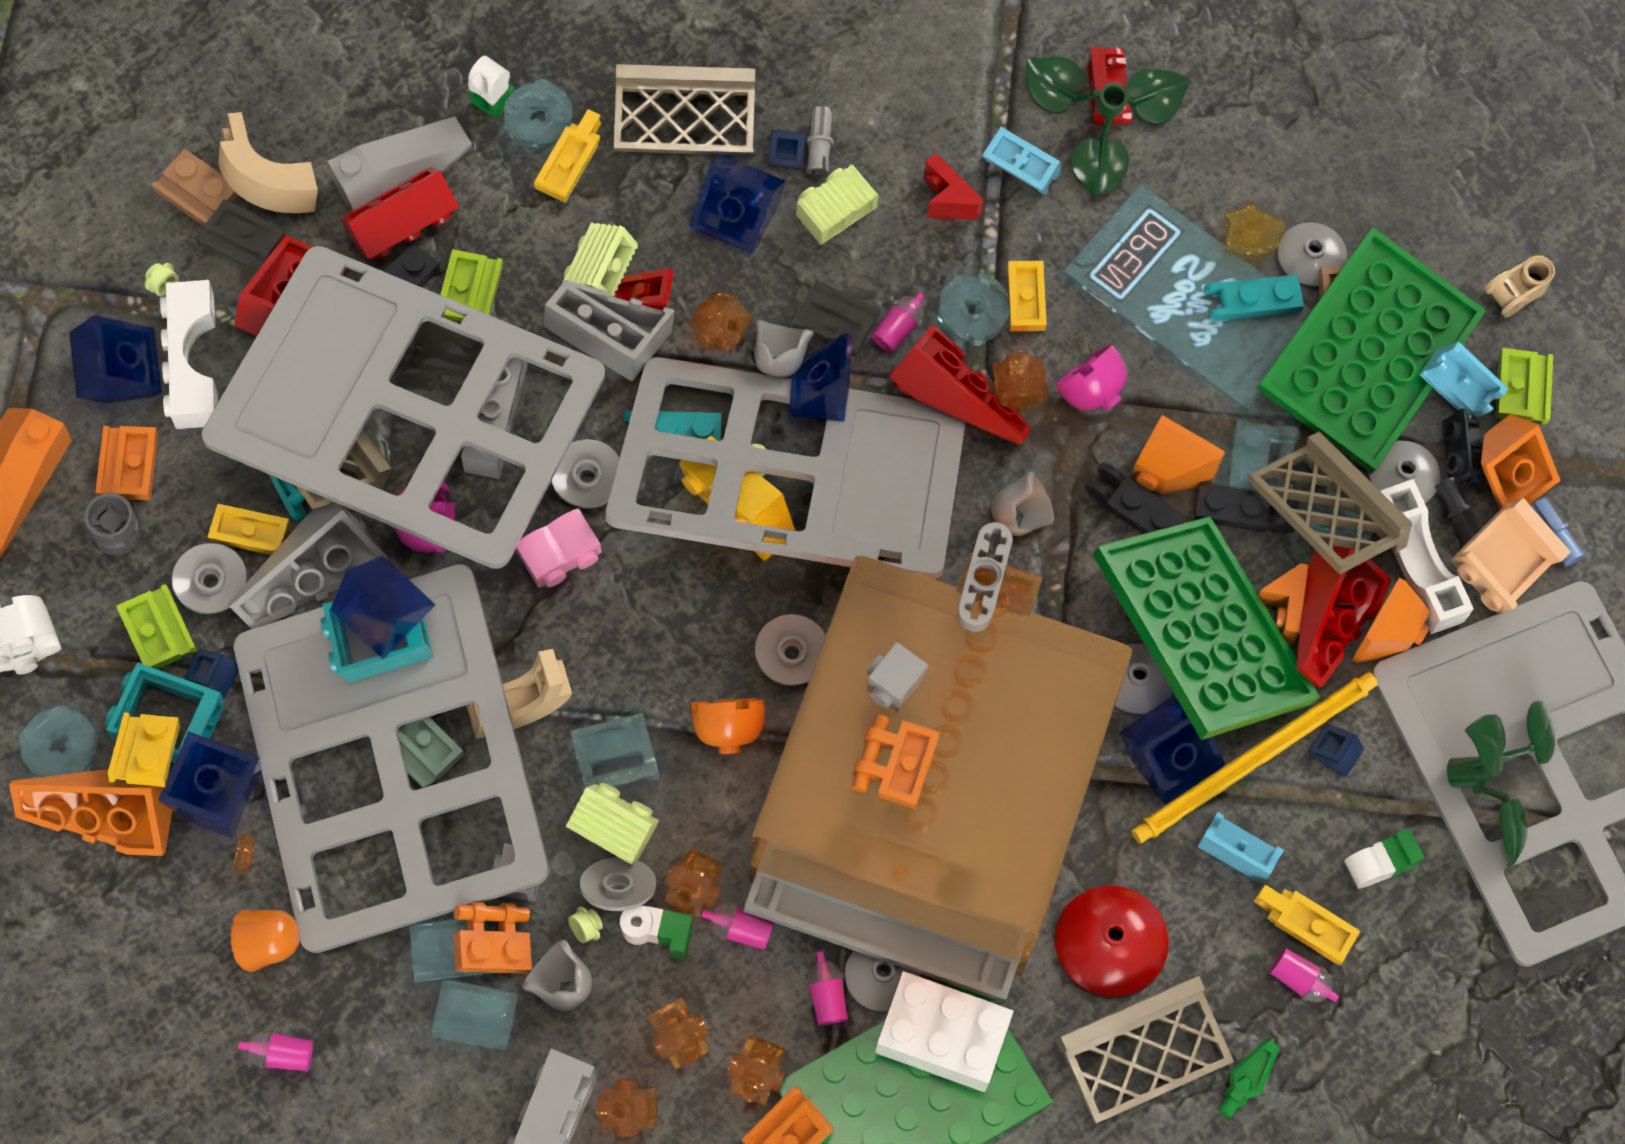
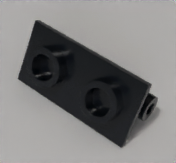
M1463 408L1442 421L1446 470L1448 472V479L1456 477L1458 484L1467 480V485L1477 486L1482 483V478L1485 477V472L1481 465L1482 453L1471 452V448L1478 449L1481 447L1479 421L1475 420L1474 415L1467 414V408Z

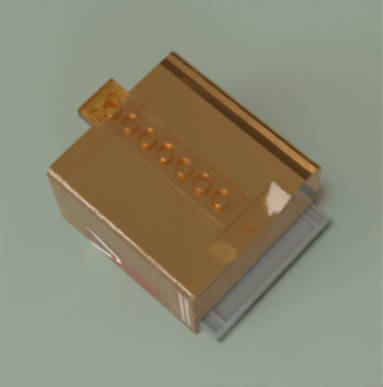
M969 554L958 587L870 557L856 556L751 837L749 882L753 884L743 912L1005 1003L1014 975L1022 976L1039 937L1133 651L1129 646L1121 642L1032 613L1042 583V577L1006 566L991 623L982 631L972 632L961 626L958 621L957 612L973 554ZM988 568L978 569L974 573V578L980 585L989 586L996 581L994 572ZM976 595L973 608L968 610L971 614L970 618L973 620H977L978 616L983 614L980 611L983 596ZM896 642L928 664L926 678L899 712H896L890 706L887 709L879 706L869 696L870 692L866 690L869 677L866 674L868 667L878 655L885 657ZM877 714L884 715L890 719L887 731L897 735L902 720L940 732L916 809L879 798L878 792L882 782L870 780L866 793L857 792L851 788L855 774L852 772L855 762L861 759L866 742L863 740L866 729L872 727L875 715ZM881 748L876 764L887 767L892 749Z

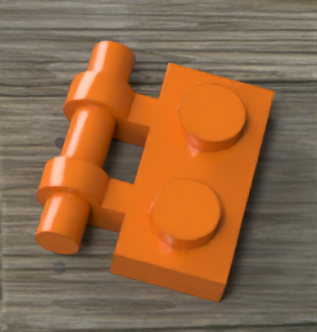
M877 714L875 715L872 727L866 729L863 738L866 745L861 759L855 762L852 771L855 777L851 788L857 792L866 793L870 780L882 782L878 792L879 798L916 809L940 732L902 720L897 735L887 731L890 719L884 715ZM884 747L892 749L887 767L876 764L880 750Z
M474 901L470 905L455 906L454 918L467 921V930H459L453 934L456 972L526 974L532 970L530 933L516 932L515 929L516 922L527 923L529 921V908L517 907L514 903H501L500 906H485L484 902ZM484 921H497L498 931H484Z

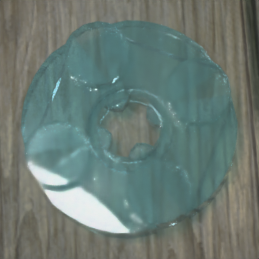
M539 79L534 83L519 87L505 101V127L509 136L518 145L528 148L527 145L539 147V150H548L555 147L566 126L570 127L573 123V106L563 90L553 86L548 80ZM534 111L546 112L545 121L541 122L538 118L534 120L530 118L533 116Z
M975 273V276H958L952 279L941 293L939 321L943 324L946 331L956 339L969 342L974 346L983 345L987 340H991L999 335L1005 328L1010 309L1007 300L1008 295L1005 288L996 279L988 275ZM976 302L981 304L980 311L982 313L974 315L968 313V308L965 306L967 303L970 305H974Z
M56 706L53 709L39 713L27 724L19 737L22 759L30 772L37 778L88 772L96 758L95 752L98 739L93 726L81 713L70 710L66 706ZM56 738H67L68 741L65 743L67 750L63 753H60L58 750L51 753L49 749L53 746L52 741Z

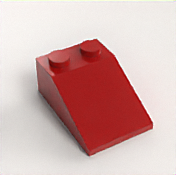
M285 235L239 294L235 327L256 336L259 334L303 256L313 246ZM345 267L342 276H345V274L348 271V268Z

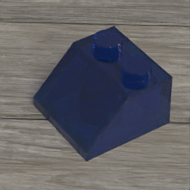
M721 154L709 164L689 227L753 254L775 213L786 181Z
M93 315L69 332L76 398L108 404L162 394L154 328Z
M1175 695L1119 732L1131 761L1166 805L1226 765L1214 736L1203 740L1200 739Z
M188 731L158 802L200 827L232 838L261 773L260 758Z

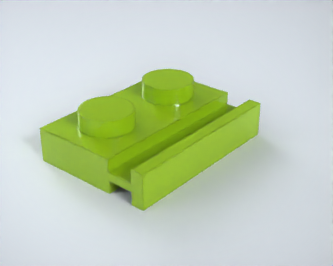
M452 249L440 295L491 316L503 268V259L497 258V260L487 258L485 255ZM446 309L443 318L461 323L464 316Z
M1509 348L1501 349L1498 362V379L1509 389L1504 396L1496 399L1495 418L1504 419L1509 414L1528 421H1538L1541 424L1547 425L1551 413L1553 354L1543 356L1538 355V352Z
M166 584L156 591H148L116 606L143 665L159 669L181 659L183 655L197 652Z

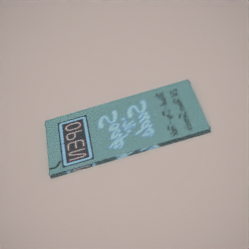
M1142 184L1135 189V192L1077 257L1066 266L1063 272L1065 276L1246 412L1249 408L1253 407L1255 401L1262 394L1256 387L1311 312V309L1304 305L1300 313L1210 321L1208 312L1212 309L1221 308L1219 295L1207 296L1204 294L1203 287L1206 284L1268 277Z

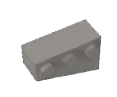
M565 280L545 304L544 327L632 382L644 368L645 363L653 357L672 333L675 310L664 307L662 311L644 306L640 300L631 298L630 301L609 296L608 291Z
M551 1048L545 1064H542L534 1082L536 1087L531 1100H526L520 1112L518 1122L521 1125L516 1137L511 1136L507 1144H570L597 1082L595 1066Z

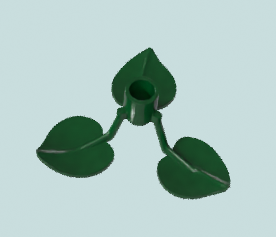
M1057 56L1030 57L1026 64L1028 90L1035 103L1045 111L1063 113L1068 109L1071 100L1079 103L1096 99V109L1101 116L1105 117L1100 141L1094 138L1082 140L1072 152L1071 167L1074 175L1091 194L1098 197L1113 191L1125 177L1129 166V155L1125 145L1118 141L1107 142L1113 118L1119 116L1125 105L1129 104L1130 107L1135 106L1136 114L1141 120L1151 124L1165 123L1171 120L1179 110L1190 83L1189 78L1173 71L1146 69L1132 75L1127 81L1125 88L1118 83H1109L1101 91L1095 89L1092 93L1078 96L1077 94L1084 86V76L1081 68L1074 61Z
M1534 701L1528 709L1527 732L1531 741L1528 746L1503 752L1506 745V735L1502 720L1496 714H1488L1478 718L1464 730L1473 741L1479 756L1450 758L1447 764V777L1451 787H1472L1474 794L1483 793L1502 801L1499 806V823L1507 857L1506 867L1514 865L1524 849L1527 839L1525 812L1519 799L1511 800L1508 794L1484 787V784L1501 774L1504 759L1535 752L1539 764H1545L1551 760L1555 750V732L1543 701Z

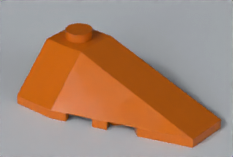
M8 408L0 420V558L72 442V438L64 423L34 409Z
M109 769L12 780L9 786L15 817L55 831L66 829L83 835L82 840L91 843L99 840L116 846L115 851L127 855L163 856L166 853L174 806L170 774L168 772L165 787L126 784V780L116 779L115 782H109Z

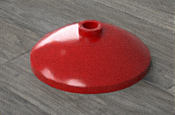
M1104 885L1082 892L1065 907L1056 926L1055 950L1063 971L1078 987L1099 997L1122 998L1142 991L1157 978L1163 969L1168 955V931L1160 912L1145 896L1126 887ZM1110 930H1117L1121 933L1122 939L1114 941L1109 937L1108 932Z

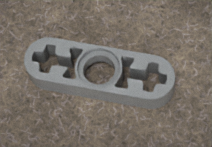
M992 522L984 525L977 537L957 612L959 623L968 631L979 632L986 629L993 617L1013 541L1011 531L1001 523ZM992 535L1000 536L999 542L1001 544H998L994 559L987 557L990 545L987 540H990ZM988 568L994 572L996 581L989 586L980 585L976 582L974 573L978 569ZM976 595L983 596L980 609L983 614L979 615L977 620H973L970 618L971 614L968 610L973 608Z

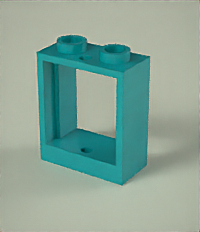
M408 578L322 604L325 617L320 619L321 627L327 640L330 639L333 652L328 653L329 663L333 673L339 674L347 683L434 658L418 589ZM399 604L408 647L353 663L344 620Z
M137 663L133 672H128L124 677L121 685V693L123 694L118 705H113L107 714L105 726L107 727L108 734L116 742L124 712L130 713V716L134 717L148 686L198 703L199 705L179 749L174 748L171 760L175 764L196 771L226 704L221 693Z

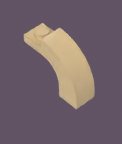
M242 112L228 113L227 128L221 129L222 141H220L218 159L220 172L227 184L248 202L267 210L281 213L315 212L318 189L311 162L281 164L261 157L253 150L249 143Z
M553 649L538 652L533 667L526 674L503 684L514 729L552 713L561 707L572 695L562 659L556 660ZM471 703L466 705L475 738H484L485 734L477 704Z

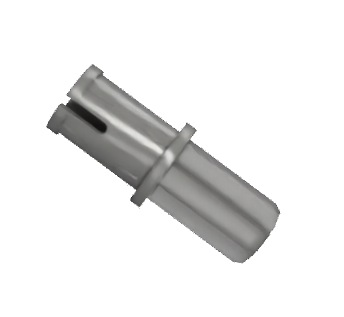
M816 106L813 108L811 133L806 138V144L809 146L806 172L810 175L813 170V176L817 177L829 174V151L834 143V140L830 137L832 112L826 106Z

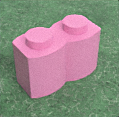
M579 508L560 516L547 526L526 535L519 541L516 547L517 554L538 588L544 585L553 587L566 578L567 575L565 573L576 567L585 569L593 565L598 560L597 555L602 552L600 542Z

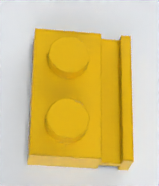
M124 712L108 770L109 782H115L116 779L126 780V784L165 787L180 729L179 718L141 714L140 717H131L130 713Z

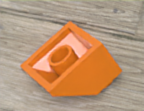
M1509 414L1484 434L1481 465L1500 510L1507 503L1524 498L1530 505L1560 482L1539 424Z
M1162 415L1137 459L1131 477L1135 478L1136 482L1147 490H1155L1160 494L1196 488L1200 482L1212 484L1225 451Z
M1401 578L1397 580L1351 660L1358 665L1395 656L1409 650L1413 642L1420 646L1430 629V626L1425 624V621L1431 611L1405 580Z

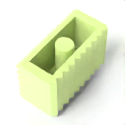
M850 165L844 170L838 168L827 177L826 183H822L816 189L815 187H809L800 194L797 201L796 216L818 243L822 245L875 210L878 203V194L854 165Z
M591 222L586 234L579 240L578 251L571 265L565 269L563 282L565 280L608 291L609 296H615V291L618 290V285L621 284V279L624 278V273L627 272L626 267L629 266V261L632 260V255L635 254V249L638 248L637 242L620 225L618 227L616 225H601Z
M606 783L593 784L587 787L566 827L630 864L638 861L659 822L657 818L651 816L653 811L642 803L633 801L630 804L620 799V792Z

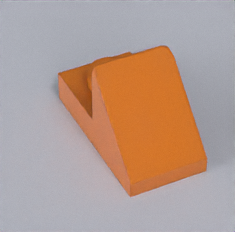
M1299 564L1261 589L1258 594L1264 605L1278 607L1275 624L1288 644H1294L1300 633L1308 564Z

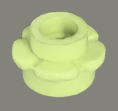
M157 263L151 266L145 274V288L150 290V292H155L158 296L166 295V283H174L179 280L178 275L173 271L174 266L170 263H165L164 265Z
M582 906L578 907L577 912L568 919L573 934L581 943H586L592 939L597 941L600 938L599 930L603 928L599 915L593 909L587 911Z

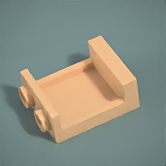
M1521 498L1507 503L1450 561L1457 567V573L1460 578L1466 583L1472 584L1480 593L1483 604L1499 614L1513 610L1518 605L1516 600L1551 564L1561 562L1570 553V550L1526 500Z

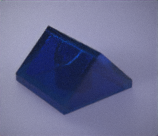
M849 332L804 357L800 368L792 374L789 413L793 417L845 421L850 386L852 335Z
M382 555L345 572L330 610L375 653L384 659L436 604Z

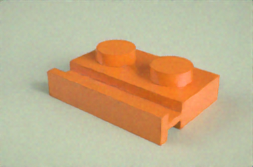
M103 426L95 491L97 496L104 493H116L128 500H151L159 436L156 427L120 426V428H110L109 426Z
M798 1086L792 1088L741 1140L744 1144H821L835 1128L811 1100H807L802 1094L803 1090Z

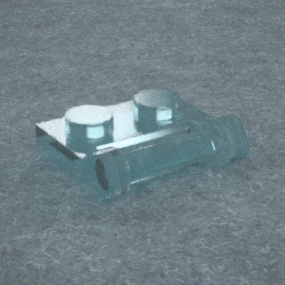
M1237 420L1234 427L1227 487L1258 492L1248 482L1249 474L1268 465L1270 442L1281 443L1279 459L1294 452L1295 444L1299 442L1300 430L1293 426L1276 427ZM1277 478L1275 483H1266L1269 486L1285 488L1286 480ZM1290 480L1288 489L1294 490V486L1291 484Z
M643 713L570 731L584 790L593 784L606 783L614 787L645 778L648 781L660 779ZM642 755L644 764L593 776L591 769L593 766Z

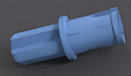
M1541 498L1530 505L1570 550V553L1562 560L1564 566L1569 567L1581 560L1585 553L1567 530L1570 527L1568 523L1563 524L1548 500Z

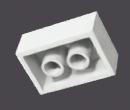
M903 971L875 1053L985 1092L1001 1050L1013 1010Z

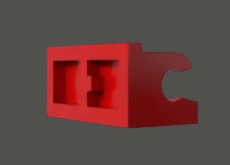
M1091 47L1087 62L1090 93L1095 89L1101 91L1109 83H1118L1124 88L1126 87V58H1121L1125 56L1124 49ZM1091 99L1093 125H1104L1105 117L1098 113L1096 99ZM1129 104L1125 105L1119 116L1113 118L1111 124H1131L1132 116Z

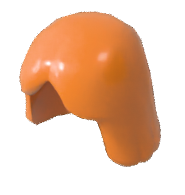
M246 909L239 911L233 918L230 934L232 951L238 965L245 971L255 972L271 964L282 962L292 956L300 942V930L296 920L283 910L253 911Z

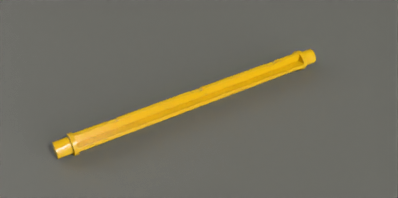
M1367 672L1360 678H1353L1350 683L1330 695L1326 700L1318 703L1148 818H1144L1142 824L1131 830L1133 837L1139 844L1144 843L1151 837H1158L1161 832L1181 820L1182 817L1193 812L1254 771L1258 766L1266 763L1327 722L1334 715L1339 714L1359 699L1368 696V692L1378 686L1376 678L1370 672Z

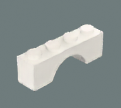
M209 280L166 283V296L160 297L162 318H167V329L161 330L162 347L164 351H168V362L162 363L163 380L165 384H169V395H164L163 397L165 416L171 417L176 429L204 427L218 404V391L213 378L201 375L189 366L188 356L194 342L202 334L216 327L214 293Z
M1414 479L1381 490L1380 492L1412 522L1407 547L1396 553L1393 551L1407 583L1431 611L1425 621L1430 626V633L1434 634L1464 623L1474 608L1459 576H1455L1447 570L1435 549L1429 530L1428 509Z

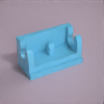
M1000 127L982 155L987 162L993 163L1037 189L1043 195L1047 194L1048 186L1052 179L1056 181L1061 173L1059 160L1003 127Z
M1460 342L1437 348L1419 374L1455 409L1459 411L1467 408V414H1472L1475 417L1492 411L1493 407L1489 403L1494 399L1504 396L1509 389Z
M1217 812L1198 848L1264 885L1284 849L1279 846L1276 848L1227 821L1223 818V814Z

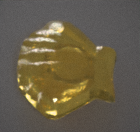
M1251 202L1241 209L1225 213V218L1229 223L1225 245L1233 254L1254 258L1261 254L1265 255L1271 250H1275L1281 243L1286 222L1280 217L1258 210L1257 204Z

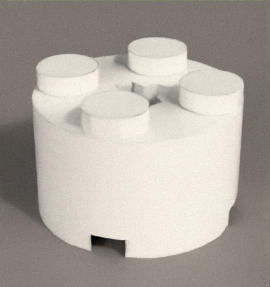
M34 595L11 598L12 605L3 608L0 606V672L15 670L18 675L30 673L38 667V661L61 650V645L48 610L41 597Z

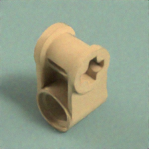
M1535 255L1511 270L1505 271L1493 278L1484 287V291L1488 295L1491 294L1503 309L1501 314L1504 318L1510 317L1546 292L1554 277L1555 267L1548 258ZM1529 273H1535L1542 278V281H1536L1529 276Z

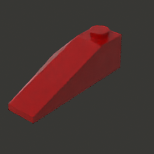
M932 324L889 375L894 381L895 386L902 393L911 395L914 399L1021 445L1032 430V427L1005 397L992 394L987 384L989 379L981 371L974 373L963 361L967 355L962 349Z
M1333 545L1332 550L1341 559H1344L1354 554L1355 549ZM1316 550L1310 559L1301 617L1297 670L1316 687L1324 686L1344 659V649L1350 641L1358 640L1362 634L1360 628L1366 619H1373L1380 610L1391 578L1371 558L1342 574H1339Z

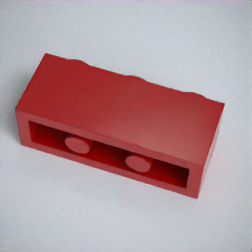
M430 166L344 215L340 220L359 255L367 260L371 258L378 260L388 255L392 251L390 247L400 241L407 243L418 238L422 234L421 229L432 223L433 225H439L446 222L452 217L451 212L458 209L459 206L441 171Z

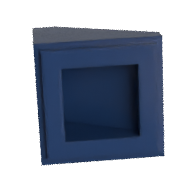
M772 129L768 165L802 168L807 132Z
M198 649L184 679L218 691L225 698L239 671L238 665L225 654Z
M1326 723L1308 750V754L1337 774L1346 777L1364 748L1356 734Z

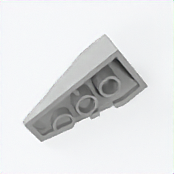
M454 116L359 145L327 162L332 182L351 212L430 166L444 174L472 147V143Z
M332 502L314 509L307 515L228 605L251 629L261 627L294 613L295 608L315 599L317 602L328 597V593L346 585L350 588L361 583L389 558L345 506Z

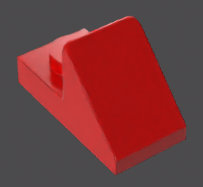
M936 153L925 162L923 178L928 188L938 195L929 202L927 216L940 219L977 220L982 214L984 199Z
M667 268L624 276L613 297L630 301L633 298L642 301L644 306L663 311V308H667L674 271Z

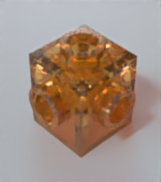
M712 292L708 299L697 307L696 314L688 325L697 334L696 340L705 348L729 351L738 344L742 333L754 318L734 295Z
M1020 351L1008 354L1005 360L993 365L994 386L998 394L999 405L1022 412L1049 399L1046 383L1047 373L1042 359Z
M691 848L679 865L674 864L670 869L664 885L670 888L664 901L675 906L680 912L692 914L699 918L703 909L707 905L713 908L719 898L722 887L717 885L725 864Z
M682 998L648 1015L655 1034L651 1042L660 1059L668 1057L675 1070L695 1062L709 1052L704 1038L710 1034L701 1015L693 1016Z
M749 1035L741 1054L734 1053L730 1062L727 1075L733 1077L729 1093L738 1095L749 1102L766 1105L771 1091L779 1092L786 1071L779 1069L785 1047Z
M635 1079L614 1080V1086L602 1089L601 1096L597 1100V1117L602 1119V1129H615V1136L630 1137L638 1136V1130H648L657 1127L658 1087H638V1080Z

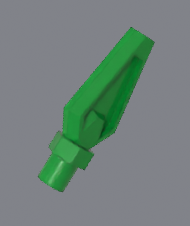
M1265 1039L1229 1072L1230 1087L1223 1094L1225 1099L1218 1108V1112L1221 1115L1230 1119L1237 1108H1243L1247 1099L1261 1095L1279 1051L1277 1044Z

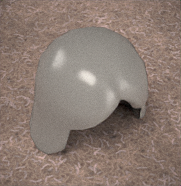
M756 320L754 361L757 368L761 372L774 377L793 375L803 362L813 331L787 328L763 320Z
M1029 472L1022 478L1004 487L992 498L991 513L994 521L1008 527L1012 536L1025 535L1032 530L1051 525L1054 521V511L1050 498L1034 472ZM1016 508L1024 514L1020 527H1018L1016 520Z
M561 940L554 944L524 979L522 987L524 990L534 993L554 1009L567 1012L576 1009L589 996L592 989V977L588 967L573 952L568 942ZM572 981L565 991H559L561 982Z

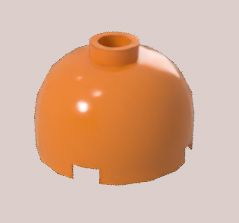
M721 699L719 701H712L713 703H707V700L690 702L691 721L694 732L698 739L706 745L718 747L719 754L741 753V746L754 742L763 730L765 724V699Z

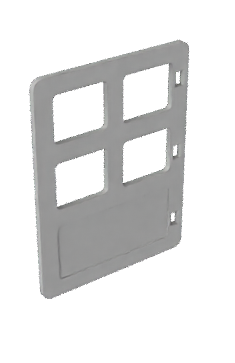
M316 246L310 248L303 256L202 430V439L205 446L210 450L487 567L498 569L504 567L510 561L605 379V368L600 361L335 251ZM345 267L363 274L361 280L356 282L342 276ZM447 309L464 316L461 324L443 318L445 310ZM425 321L435 323L484 345L455 400L449 406L441 405L389 382L417 330ZM549 351L566 358L563 367L545 360L547 352ZM514 357L572 381L549 428L539 443L530 442L478 419L508 361ZM378 408L431 429L436 433L404 493L399 496L392 495L340 472L341 466L373 410ZM464 446L474 447L525 470L495 530L490 534L480 532L429 509L458 453Z
M654 357L649 359L644 365L609 496L605 518L609 525L619 529L934 580L943 573L966 421L915 399ZM675 384L731 394L733 401L724 438L721 441H713L657 431L655 427L667 385ZM771 400L826 410L828 417L820 455L810 457L752 446L751 443L761 401ZM656 455L714 465L717 469L707 512L703 515H695L637 504L636 501L647 458ZM753 471L812 482L814 488L805 530L798 532L737 521L735 514L744 474ZM649 518L671 521L670 525H664L648 521ZM764 537L786 540L784 545L766 542L763 539ZM878 557L900 559L901 563L880 561Z
M457 564L409 579L418 589L434 658L347 683L339 674L333 673L329 663L328 653L333 652L330 639L327 640L321 627L320 619L325 617L323 607L242 632L234 641L235 657L292 908L300 930V942L306 950L312 953L324 952L453 912L456 905H470L472 901L485 902L543 883L549 875V864L474 573L466 565ZM399 604L344 620L353 663L408 647ZM262 672L265 689L254 693L250 674ZM471 703L477 704L491 757L490 766L486 769L432 786L412 790L398 736L399 727ZM363 737H370L383 790L382 800L320 821L305 824L291 767L293 760ZM286 779L290 797L279 801L275 781ZM500 797L515 852V860L505 866L436 886L421 831L422 821L487 799ZM392 831L405 881L406 894L402 898L334 919H327L313 863L314 855L318 852L375 834ZM311 888L315 907L304 911L300 890Z
M1575 582L1516 606L1511 611L1496 614L1380 661L1372 672L1378 682L1376 688L1514 961L1521 966L1530 967L1625 927V874L1603 833L1605 827L1625 819V787L1593 801L1587 800L1557 745V740L1619 714H1625V645L1594 587L1587 582ZM1596 619H1599L1608 636L1602 640H1598L1590 625ZM1534 701H1543L1554 727L1555 750L1551 760L1545 764L1537 762L1535 752L1528 754L1532 756L1560 812L1555 817L1527 828V839L1524 849L1514 865L1566 843L1574 842L1581 850L1606 899L1605 905L1542 932L1532 930L1504 875V870L1509 867H1506L1507 857L1503 838L1495 842H1490L1485 838L1460 787H1451L1447 777V764L1450 758L1479 756L1473 741L1464 730L1484 715L1496 714L1502 720L1506 735V745L1503 752L1528 746L1531 741L1527 732V713ZM1515 757L1504 759L1503 762L1513 759Z

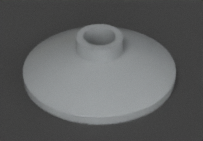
M1308 222L1293 226L1282 236L1277 249V258L1286 276L1298 275L1300 285L1319 287L1318 270L1321 267H1343L1347 261V249L1342 238L1333 229L1323 224ZM1309 246L1318 248L1320 252H1312Z
M592 439L574 441L570 444L551 480L553 488L562 500L575 507L594 508L606 504L609 500L620 457L610 446L601 441ZM586 474H590L594 477V480L590 483H584L581 478Z
M1396 441L1378 468L1372 474L1368 472L1369 481L1379 491L1414 479L1424 503H1427L1435 495L1437 490L1434 486L1440 483V469L1434 456L1423 446L1410 441ZM1405 465L1410 467L1413 470V473H1404L1402 471L1401 466Z
M217 543L200 544L186 551L177 561L172 574V586L179 601L188 609L202 614L218 613L230 608L228 603L247 582L246 568L240 556L231 548ZM215 578L218 580L217 585L212 588L205 586L208 579Z
M788 614L774 618L762 628L756 640L755 656L760 669L768 678L782 685L797 686L814 680L819 675L820 669L821 672L823 671L828 661L829 644L824 631L816 622L801 615ZM793 649L799 655L796 659H788L785 656V652Z
M1128 644L1116 649L1108 656L1102 667L1101 682L1111 685L1107 699L1113 706L1125 713L1133 715L1152 713L1160 709L1172 694V689L1144 644ZM1133 671H1143L1146 678L1143 680L1136 679L1133 676Z
M619 857L607 858L595 862L583 872L580 878V890L583 897L590 904L598 908L610 911H625L637 908L651 899L656 890V877L654 872L640 861L630 864Z
M853 950L846 963L845 982L849 993L861 1006L875 1012H889L903 971L921 977V974ZM881 965H886L890 968L891 974L887 977H881L877 974L876 969Z

